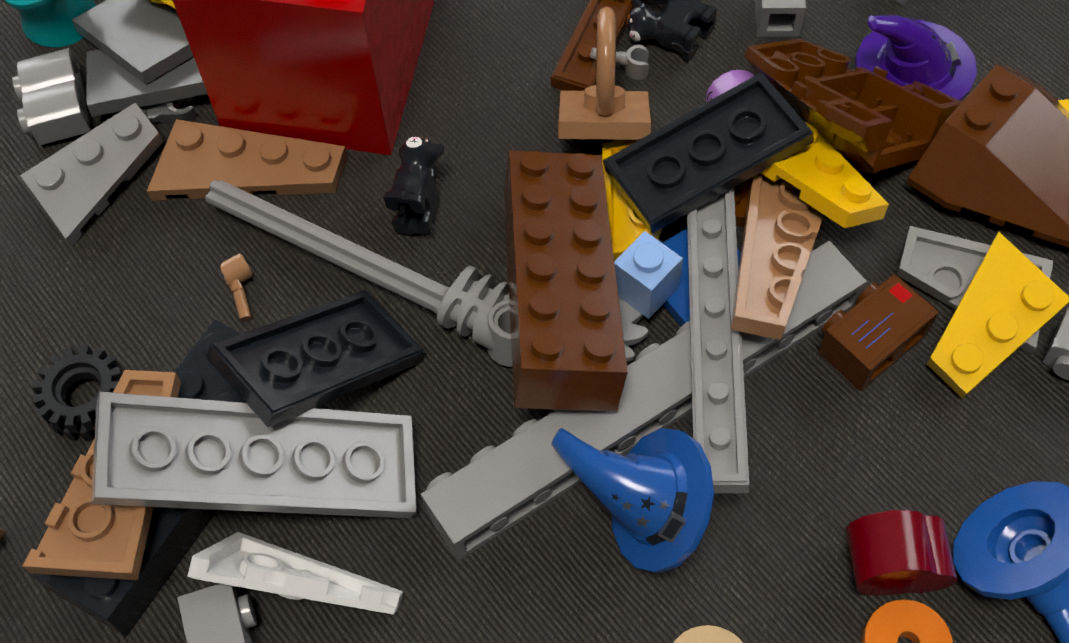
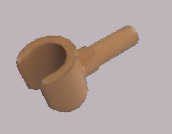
M239 253L223 261L220 268L234 296L239 319L244 322L251 319V314L241 283L252 278L253 274L244 257Z

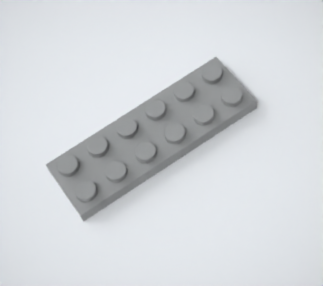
M100 392L96 404L91 504L411 518L416 513L412 416L313 408L267 427L247 403Z

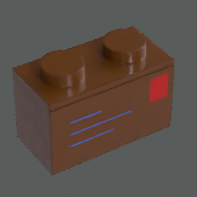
M895 274L880 286L876 282L870 284L857 298L856 306L847 313L843 310L836 312L822 328V332L825 335L818 353L860 392L928 335L938 314L934 307Z

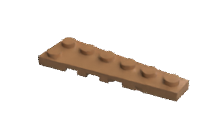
M759 173L750 179L730 329L778 340L782 339L824 214L799 199L800 190L782 178L773 182Z

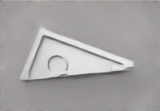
M240 532L193 555L187 575L197 580L275 593L288 599H309L393 615L399 609L404 592Z

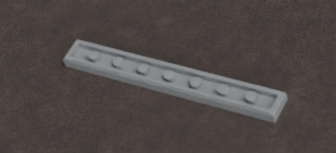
M734 188L687 214L693 439L701 444L711 465L714 493H749L742 333L730 330L738 277Z

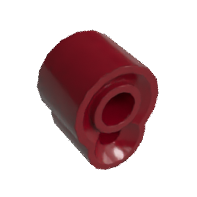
M890 510L860 517L850 522L846 527L856 586L860 593L874 596L925 593L947 588L957 582L944 519L940 517L923 515L920 512L910 510Z

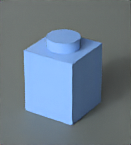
M644 231L614 261L618 297L649 319L679 288L683 258Z

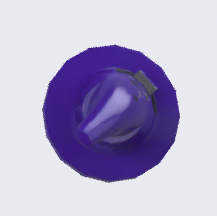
M871 15L868 17V26L873 31L862 40L855 57V67H863L873 72L876 66L889 71L886 79L900 86L910 85L914 81H918L960 101L970 93L977 75L975 55L963 38L945 26L925 20H914L898 15Z

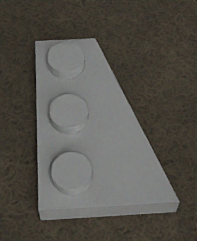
M134 103L20 176L68 243L73 246L83 235L80 232L81 228L94 213L99 216L110 204L107 200L108 197L122 181H130L163 143V139L139 106Z
M909 226L896 275L956 310L990 245ZM1023 253L1050 278L1054 260ZM1039 331L1020 348L1032 354L1037 346Z

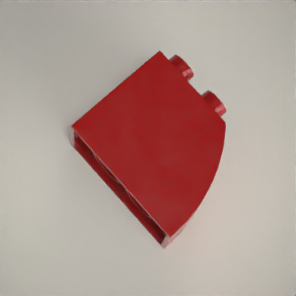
M172 0L221 127L345 146L347 150L384 155L392 154L435 0Z

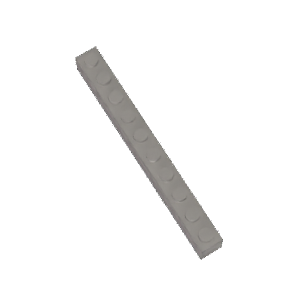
M830 241L811 251L782 339L778 340L741 332L744 378L822 329L836 312L843 310L847 313L856 306L855 302L864 291L867 281ZM690 321L681 326L675 336L662 345L654 343L646 347L639 353L636 360L627 366L628 373L617 411L554 409V412L539 421L532 419L523 423L515 430L512 438L497 447L491 445L481 449L471 458L470 464L454 474L446 472L429 483L426 491L421 494L425 513L457 561L582 482L551 445L559 429L567 430L600 451L608 450L625 455L643 436L660 428L665 429L692 412Z

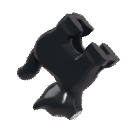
M632 0V10L627 18L631 39L636 42L656 40L662 46L679 52L682 60L687 63L697 52L698 45L694 43L699 36L706 40L715 28L717 9L703 4L700 0H653L654 2L665 4L663 11L659 14L640 0Z
M411 137L398 150L402 166L397 169L390 191L385 192L383 199L388 209L398 210L397 215L393 216L391 221L395 232L414 235V233L429 234L439 202L436 186L439 170L434 164L444 153V146L442 144H433L426 137Z

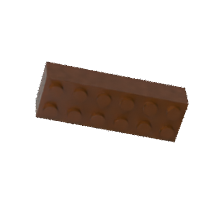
M509 150L504 184V209L514 408L617 411L628 372L602 156L582 153L569 154Z

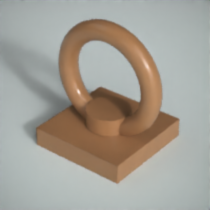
M602 7L597 14L596 85L587 87L585 91H561L558 139L640 140L651 134L648 91H625L622 87L615 85L616 16L614 10L610 7Z

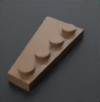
M176 119L148 186L147 193L151 201H165L168 199V195L185 194L188 195L189 199H205V196L210 192L209 185L213 180L225 181L252 195L257 191L276 190L277 195L335 193L347 159L345 146Z
M124 370L113 393L178 398L181 381L174 372ZM95 438L86 456L81 454L71 472L74 479L61 504H54L45 522L48 529L37 550L31 548L22 566L31 574L138 580L154 507L91 504Z

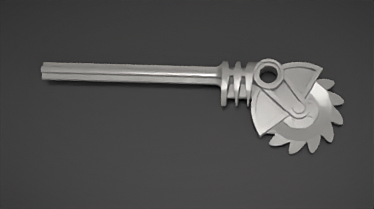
M213 180L209 185L210 192L205 196L207 203L434 311L437 315V324L448 329L457 325V334L464 337L473 333L472 340L488 348V353L495 362L512 367L509 289L507 282L504 281L494 288V276L488 274L479 280V269L469 265L460 273L451 287H446L225 181ZM619 298L626 362L633 360L635 356L633 350L628 346L642 341L648 335V329L644 326L636 325L643 315Z

